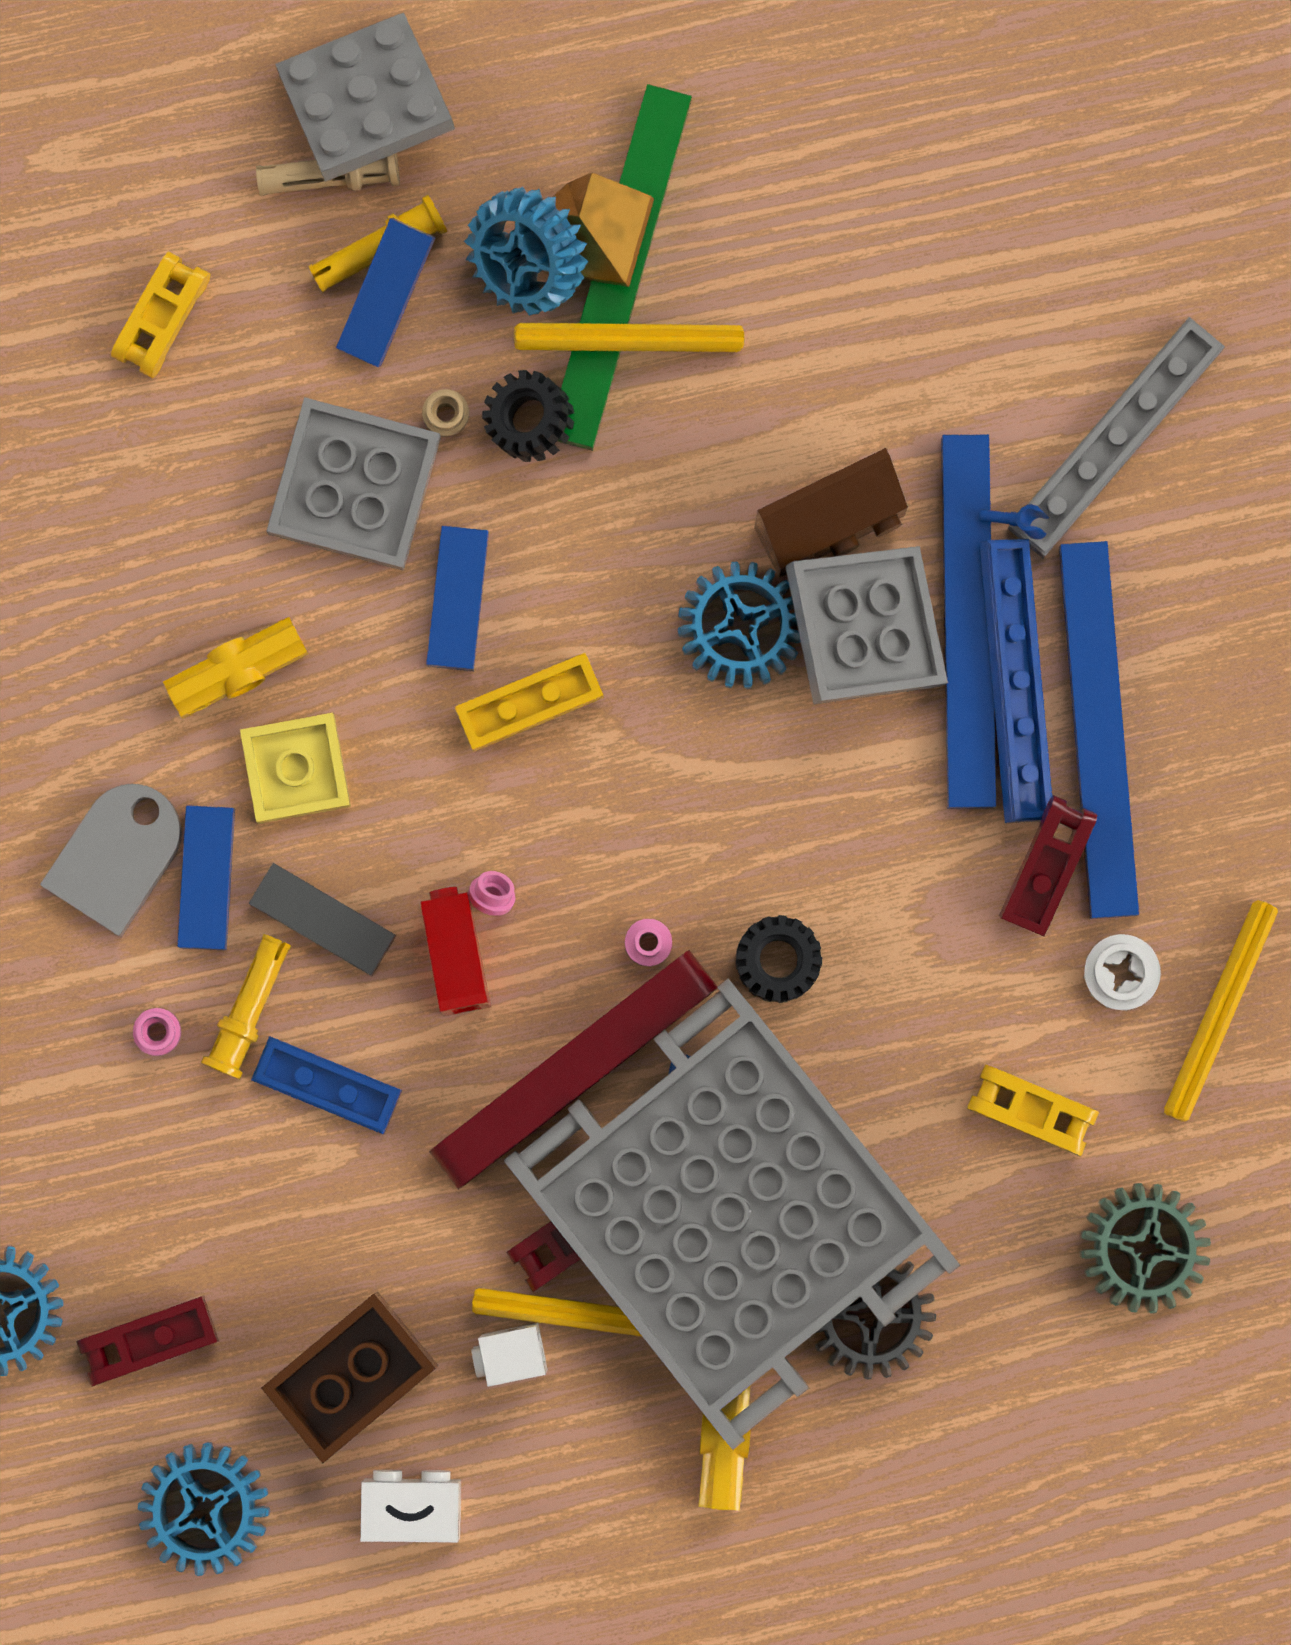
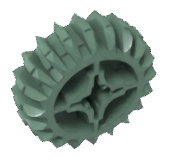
M1142 1183L1133 1184V1199H1129L1127 1192L1123 1188L1115 1189L1117 1206H1114L1107 1198H1101L1098 1203L1107 1213L1103 1218L1095 1213H1089L1087 1216V1220L1090 1223L1098 1226L1097 1232H1081L1080 1237L1082 1239L1094 1241V1249L1081 1250L1080 1257L1084 1259L1095 1258L1097 1263L1088 1267L1084 1273L1086 1277L1103 1275L1104 1278L1097 1283L1095 1290L1097 1293L1102 1294L1111 1287H1114L1115 1289L1110 1296V1303L1118 1306L1124 1297L1128 1295L1127 1307L1130 1312L1136 1313L1140 1308L1141 1299H1144L1147 1312L1157 1313L1158 1297H1161L1163 1304L1168 1309L1176 1307V1301L1172 1294L1174 1290L1183 1298L1188 1299L1192 1296L1191 1290L1184 1284L1186 1279L1201 1284L1204 1280L1201 1274L1192 1269L1194 1263L1208 1266L1210 1263V1258L1196 1255L1197 1247L1211 1245L1210 1238H1195L1194 1232L1204 1228L1206 1223L1204 1219H1196L1188 1222L1186 1219L1196 1208L1193 1203H1186L1179 1210L1175 1208L1180 1200L1181 1194L1179 1192L1171 1191L1165 1201H1162V1185L1153 1184L1150 1189L1149 1198H1146L1145 1188ZM1146 1207L1144 1217L1140 1219L1138 1228L1133 1234L1123 1236L1111 1233L1112 1228L1123 1215L1132 1210ZM1160 1212L1165 1214L1178 1229L1182 1249L1168 1245L1162 1239L1160 1234L1161 1222L1158 1221ZM1147 1234L1152 1238L1149 1243L1155 1244L1157 1249L1166 1250L1167 1254H1149L1145 1256L1143 1262L1138 1258L1141 1253L1134 1252L1133 1247L1124 1246L1123 1241L1130 1243L1141 1242L1145 1240ZM1108 1248L1122 1251L1128 1256L1130 1261L1129 1274H1132L1130 1285L1124 1282L1112 1268L1108 1257ZM1167 1260L1179 1263L1175 1272L1165 1282L1155 1287L1145 1288L1146 1279L1150 1278L1152 1269L1158 1262Z

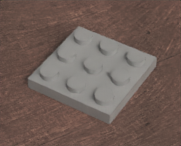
M404 12L275 64L325 182L455 129L451 115Z
M304 397L266 532L271 536L404 571L439 447L440 433Z
M920 546L794 561L786 566L814 705L936 688L948 683Z

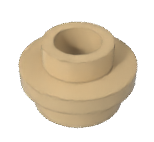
M442 389L432 393L426 399L422 409V416L425 425L430 431L440 433L443 437L458 434L465 428L469 419V407L461 394L453 390ZM442 407H451L455 411V415L450 421H442L437 417V413Z

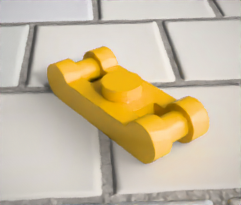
M168 251L160 261L112 348L111 357L122 363L130 361L140 366L139 371L154 378L160 371L167 352L195 302L205 291L211 273L199 267H196L194 270L182 264V258ZM172 280L184 285L179 296L166 289ZM142 332L154 338L148 350L136 344Z
M984 1065L979 1077L983 1080L977 1096H971L967 1106L968 1110L1040 1139L1064 1151L1082 1156L1087 1144L1083 1141L1088 1126H1094L1099 1115L1098 1111L1002 1070ZM1001 1088L1014 1092L1007 1109L994 1104ZM1060 1112L1071 1117L1065 1133L1053 1129Z

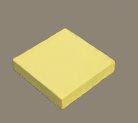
M334 713L240 729L255 819L258 824L351 807Z

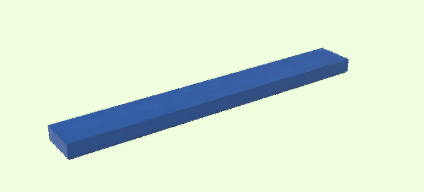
M989 434L942 435L945 671L948 681L945 684L947 809H995V715L980 543L991 540V522L980 521L981 509L991 510Z
M1108 541L1061 544L1059 546L1080 806L1081 810L1085 808L1097 813L1095 826L1084 848L1090 919L1138 916L1139 904Z

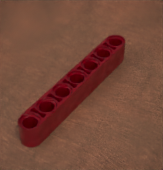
M690 950L686 951L438 1143L429 1153L459 1190L648 1044L662 1031L666 1030L718 989L717 984Z

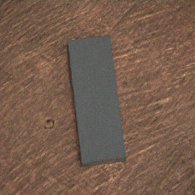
M272 863L249 902L250 905L370 976H373L396 937L392 932L275 863Z

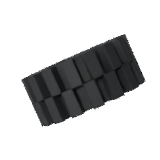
M527 370L518 371V379L510 373L504 376L507 382L505 387H502L498 382L492 387L498 393L495 398L486 396L484 403L490 407V411H482V419L488 423V425L484 426L486 433L492 437L491 440L515 459L518 457L523 462H531L532 456L537 461L545 460L544 452L546 450L555 455L560 451L555 443L560 440L566 444L570 438L564 433L565 428L573 429L574 421L568 416L574 414L573 406L568 402L569 397L542 373L534 371L533 375H531ZM529 400L541 402L544 414L540 423L529 432L517 431L513 424V418L518 408Z
M778 915V917L769 916L754 923L742 936L736 951V970H738L742 984L754 996H758L768 1002H788L802 996L816 982L822 966L821 946L819 941L816 940L814 932L810 927L807 928L803 925L802 921L796 918H787L784 915ZM784 941L794 948L797 954V965L790 975L776 978L768 975L763 970L760 963V954L762 949L770 942Z

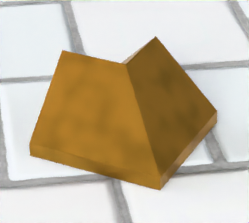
M592 172L568 182L552 197L556 196L557 210L570 209L566 218L570 225H581L575 235L578 240L587 243L584 251L579 253L589 261L585 268L580 271L584 276V280L629 287L654 198Z

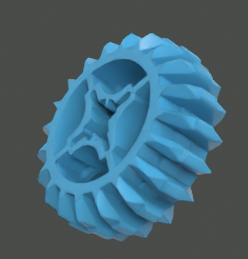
M521 187L514 188L511 191L499 192L491 198L492 200H488L479 207V210L476 211L477 216L473 217L468 224L472 233L468 235L464 242L473 251L469 253L466 260L475 263L477 266V270L472 278H482L486 283L483 293L494 292L497 295V306L509 303L513 314L525 310L531 316L539 314L541 311H552L560 306L561 303L570 299L575 292V288L584 279L580 271L585 268L589 261L579 253L584 251L587 243L578 240L575 235L581 225H570L566 219L570 209L557 210L556 196L547 197L543 200L540 189L526 192ZM506 221H515V229L510 233L504 232ZM542 270L549 272L547 282L537 281V274Z
M737 561L731 562V576L726 578L719 566L714 567L712 575L716 583L712 585L707 578L700 576L697 578L696 584L703 594L700 595L690 590L685 594V599L688 603L695 606V609L687 607L679 609V618L690 621L692 624L679 627L678 636L683 638L693 637L694 639L682 647L684 655H691L699 651L700 655L694 660L692 667L698 671L707 663L711 664L712 667L707 675V680L710 682H714L717 679L720 671L727 673L725 678L726 688L733 687L735 675H743V686L745 689L752 688V674L754 673L758 674L760 681L764 685L770 683L771 678L767 668L771 666L775 672L782 675L786 671V666L779 657L783 656L789 660H795L798 655L796 649L788 645L787 642L801 643L799 631L791 629L792 626H798L795 613H789L790 610L794 609L792 596L786 599L782 597L790 588L789 582L784 580L774 588L770 584L774 580L775 570L768 569L762 580L756 577L758 564L751 562L748 567V575H740L739 563ZM733 590L755 592L763 596L771 604L768 606L763 604L758 607L746 606ZM720 596L726 618L720 624L714 626L712 631L704 634L702 629L704 612L709 604ZM734 610L736 615H739L743 621L755 620L754 625L749 626V639L739 629L734 631L728 630V626H733ZM779 617V639L774 647L763 655L759 648L760 643L757 638V632L762 627L768 625L770 620ZM727 643L735 644L742 649L745 656H748L749 661L743 662L727 659L719 655L711 647L716 644L718 646Z
M7 1245L4 1257L0 1259V1272L17 1275L28 1282L31 1287L22 1291L19 1289L12 1292L0 1291V1303L2 1305L5 1301L10 1303V1306L4 1309V1321L8 1330L4 1331L0 1324V1336L5 1347L0 1348V1376L8 1375L7 1361L12 1359L15 1360L16 1366L20 1371L26 1370L27 1364L22 1355L28 1351L36 1360H41L44 1355L35 1344L40 1339L48 1345H53L56 1339L50 1332L45 1331L46 1325L61 1327L63 1322L61 1317L49 1314V1310L59 1309L64 1305L61 1297L47 1298V1294L59 1287L57 1280L49 1279L41 1283L40 1280L49 1270L47 1265L41 1263L30 1271L29 1267L33 1262L34 1255L29 1251L22 1255L18 1263L14 1262L16 1249L12 1245ZM37 1301L35 1320L26 1335L18 1340L14 1329V1320L18 1313L28 1308V1304Z
M211 1442L203 1444L201 1457L197 1458L196 1450L192 1444L184 1446L183 1455L185 1462H182L174 1452L167 1454L165 1458L171 1471L169 1472L163 1466L155 1465L151 1472L160 1481V1484L145 1482L141 1488L146 1494L154 1496V1500H145L138 1503L139 1511L153 1513V1518L139 1523L140 1530H149L155 1527L158 1533L147 1541L148 1547L154 1548L161 1542L168 1547L159 1557V1560L163 1563L172 1558L174 1553L180 1555L176 1564V1570L179 1572L185 1571L190 1559L195 1560L194 1571L196 1576L205 1574L207 1561L209 1560L216 1574L222 1573L225 1570L223 1556H226L232 1565L238 1566L242 1562L241 1554L237 1549L238 1546L248 1553H253L257 1548L255 1542L247 1536L248 1533L255 1536H263L266 1532V1527L254 1522V1517L262 1518L270 1514L269 1507L255 1506V1500L267 1496L268 1489L261 1487L252 1491L250 1483L256 1481L261 1476L260 1471L256 1469L245 1477L240 1470L247 1464L248 1458L242 1455L233 1465L228 1463L232 1448L229 1446H224L221 1449L218 1459L213 1458L214 1448ZM196 1469L212 1470L228 1478L231 1483L218 1490H209L198 1479L194 1480L189 1471ZM177 1480L182 1488L180 1492L185 1501V1508L179 1517L169 1523L166 1514V1501L171 1486ZM220 1495L224 1496V1499L215 1504V1508L210 1511L211 1521H205V1515L200 1519L195 1517L189 1522L184 1521L185 1518L194 1513L193 1510L198 1506L196 1497L202 1496L204 1502L208 1498L213 1501ZM240 1495L242 1520L236 1534L231 1538L226 1530L228 1526L223 1518V1509L226 1503ZM189 1528H199L210 1539L214 1538L218 1546L213 1548L195 1547L184 1542L177 1535Z

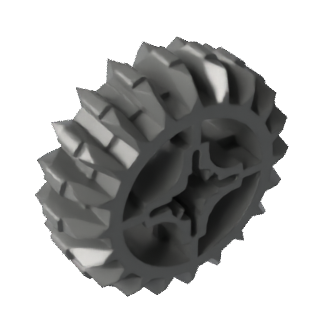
M907 1261L899 1271L893 1269L886 1276L899 1284L913 1271L914 1264ZM878 1281L872 1288L882 1298L880 1281ZM925 1293L918 1296L917 1294L908 1301L909 1308H900L895 1312L896 1318L889 1324L908 1323V1326L901 1339L885 1351L876 1353L879 1334L884 1327L878 1318L873 1322L869 1338V1328L863 1325L866 1320L863 1318L859 1320L856 1314H846L848 1310L859 1311V1309L867 1308V1304L861 1297L833 1318L850 1320L857 1323L861 1333V1353L848 1348L842 1343L834 1330L832 1320L816 1332L824 1331L826 1337L819 1340L815 1344V1348L819 1352L831 1345L835 1348L827 1360L831 1366L839 1363L843 1356L848 1358L844 1367V1373L849 1376L855 1372L857 1363H862V1373L865 1379H872L874 1364H879L883 1377H891L889 1361L895 1359L897 1365L902 1370L908 1369V1361L902 1355L907 1349L916 1357L923 1355L922 1349L913 1344L916 1336L928 1341L932 1339L933 1334L927 1330L920 1329L921 1321H936L935 1313L921 1311V1305L930 1304L935 1300L934 1295Z

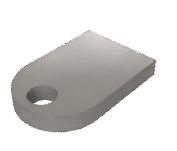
M125 784L108 790L92 805L40 885L116 935L122 937L178 852L182 828L176 809L164 795L145 785ZM144 799L154 800L159 806V816L150 825H140L134 819V808Z

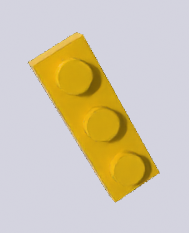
M585 652L455 706V709L471 748L475 752L603 699L604 695Z

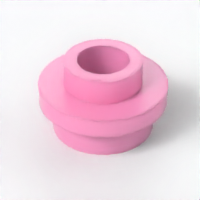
M487 871L482 873L472 881L468 890L469 900L472 905L488 915H504L512 909L515 903L514 885L506 875L500 872Z
M639 920L627 931L625 937L626 952L639 965L648 967L658 965L671 952V933L658 920ZM650 933L657 938L658 945L654 950L645 951L640 947L639 940L644 934Z
M152 1008L144 1011L136 1019L133 1026V1038L136 1045L143 1052L153 1056L168 1054L178 1045L181 1038V1026L177 1017L170 1011L162 1008ZM156 1023H161L166 1028V1035L160 1041L152 1040L149 1034L150 1028Z

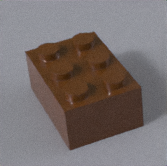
M376 1292L274 1376L261 1389L323 1464L439 1365L380 1293Z

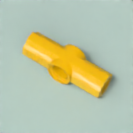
M287 617L246 639L239 637L218 646L207 654L206 660L163 681V684L180 717L184 719L225 697L231 699L253 690L265 681L266 676L308 655V652L290 617Z
M751 1385L721 1409L729 1420H732L749 1406ZM703 1414L699 1455H703L698 1507L740 1511L744 1459H748L751 1430L743 1435L745 1441L733 1450Z

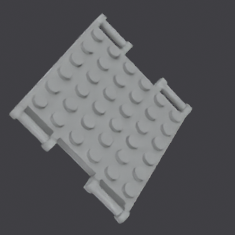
M728 978L717 987L720 991L669 1033L664 1030L654 1038L659 1047L675 1065L676 1069L603 1128L580 1100H577L568 1108L570 1112L520 1154L514 1151L504 1161L710 1423L734 1450L745 1441L743 1438L744 1434L792 1395L795 1394L799 1397L809 1389L803 1378L785 1358L788 1354L859 1297L863 1299L880 1322L887 1326L896 1318L894 1313L945 1271L951 1274L960 1264ZM733 1006L740 1017L690 1058H687L680 1048ZM583 1128L590 1139L542 1178L538 1179L531 1169L578 1130ZM925 1244L934 1256L881 1298L872 1286ZM773 1367L782 1379L732 1420H729L721 1409Z

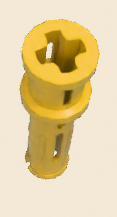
M430 196L422 197L421 204L399 216L394 213L387 216L388 219L384 221L385 226L319 262L309 265L308 267L322 293L371 265L390 218H395L429 235H433L436 232L443 235L448 232Z
M263 934L261 937L262 940L229 1016H223L218 1021L217 1026L220 1031L209 1056H203L201 1064L239 1080L243 1074L240 1067L251 1043L257 1042L259 1037L257 1035L259 1030L255 1028L288 950L291 948L290 944L282 943L281 940Z

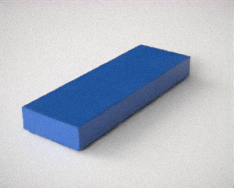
M390 218L338 341L337 349L376 367L382 366L436 237L395 218Z
M450 526L441 527L427 667L474 672L489 538L488 530Z
M186 806L178 948L227 951L235 821L234 808Z
M271 1036L267 1040L251 1079L261 1085L381 1134H385L402 1093V1090Z

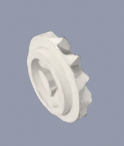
M1119 934L1107 937L1094 946L1086 957L1083 978L1086 981L1091 996L1106 1008L1127 1011L1142 1006L1150 1000L1158 988L1161 970L1155 952L1146 942L1135 936ZM1127 954H1130L1128 971L1133 973L1134 977L1141 980L1140 982L1125 980L1114 991L1115 983L1113 982L1115 975L1109 972L1108 968L1103 967V964L1108 966L1111 964L1119 965L1122 960L1126 959Z

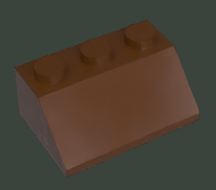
M884 448L757 510L754 529L776 573L781 577L787 574L786 566L794 561L818 559L830 552L833 553L834 557L842 556L860 546L857 539L873 531L877 537L892 532L902 525L900 518L905 516L908 506L887 449Z

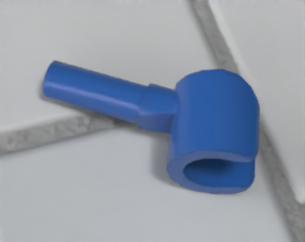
M1026 505L1018 512L1011 513L985 509L980 511V521L1017 526L1031 539L1035 540L1046 536V533L1041 528L1031 526V523L1037 518L1049 519V516L1036 505Z

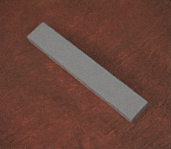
M1189 317L1027 504L1038 506L1049 516V519L1037 518L1031 523V526L1041 528L1046 533V536L1035 540L1031 539L1017 526L1009 525L1008 530L1019 539H1029L1030 548L1040 557L1044 558L1222 352L1225 346Z

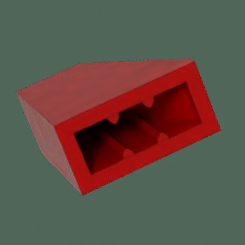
M456 886L430 891L431 900L421 901L420 903L440 1012L444 1016L490 1008L491 1002L468 893L459 894Z

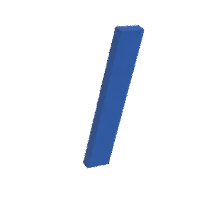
M1029 539L986 540L980 543L1004 820L1005 823L1039 822L1042 820L1046 805L1052 797Z

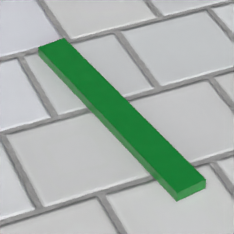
M650 84L646 86L619 183L652 196L654 201L630 286L625 287L591 281L580 323L629 324L691 105V95ZM571 351L561 389L569 397L568 402L574 409V414L568 415L574 421L573 429L565 428L564 433L570 437L566 444L593 451L621 351Z

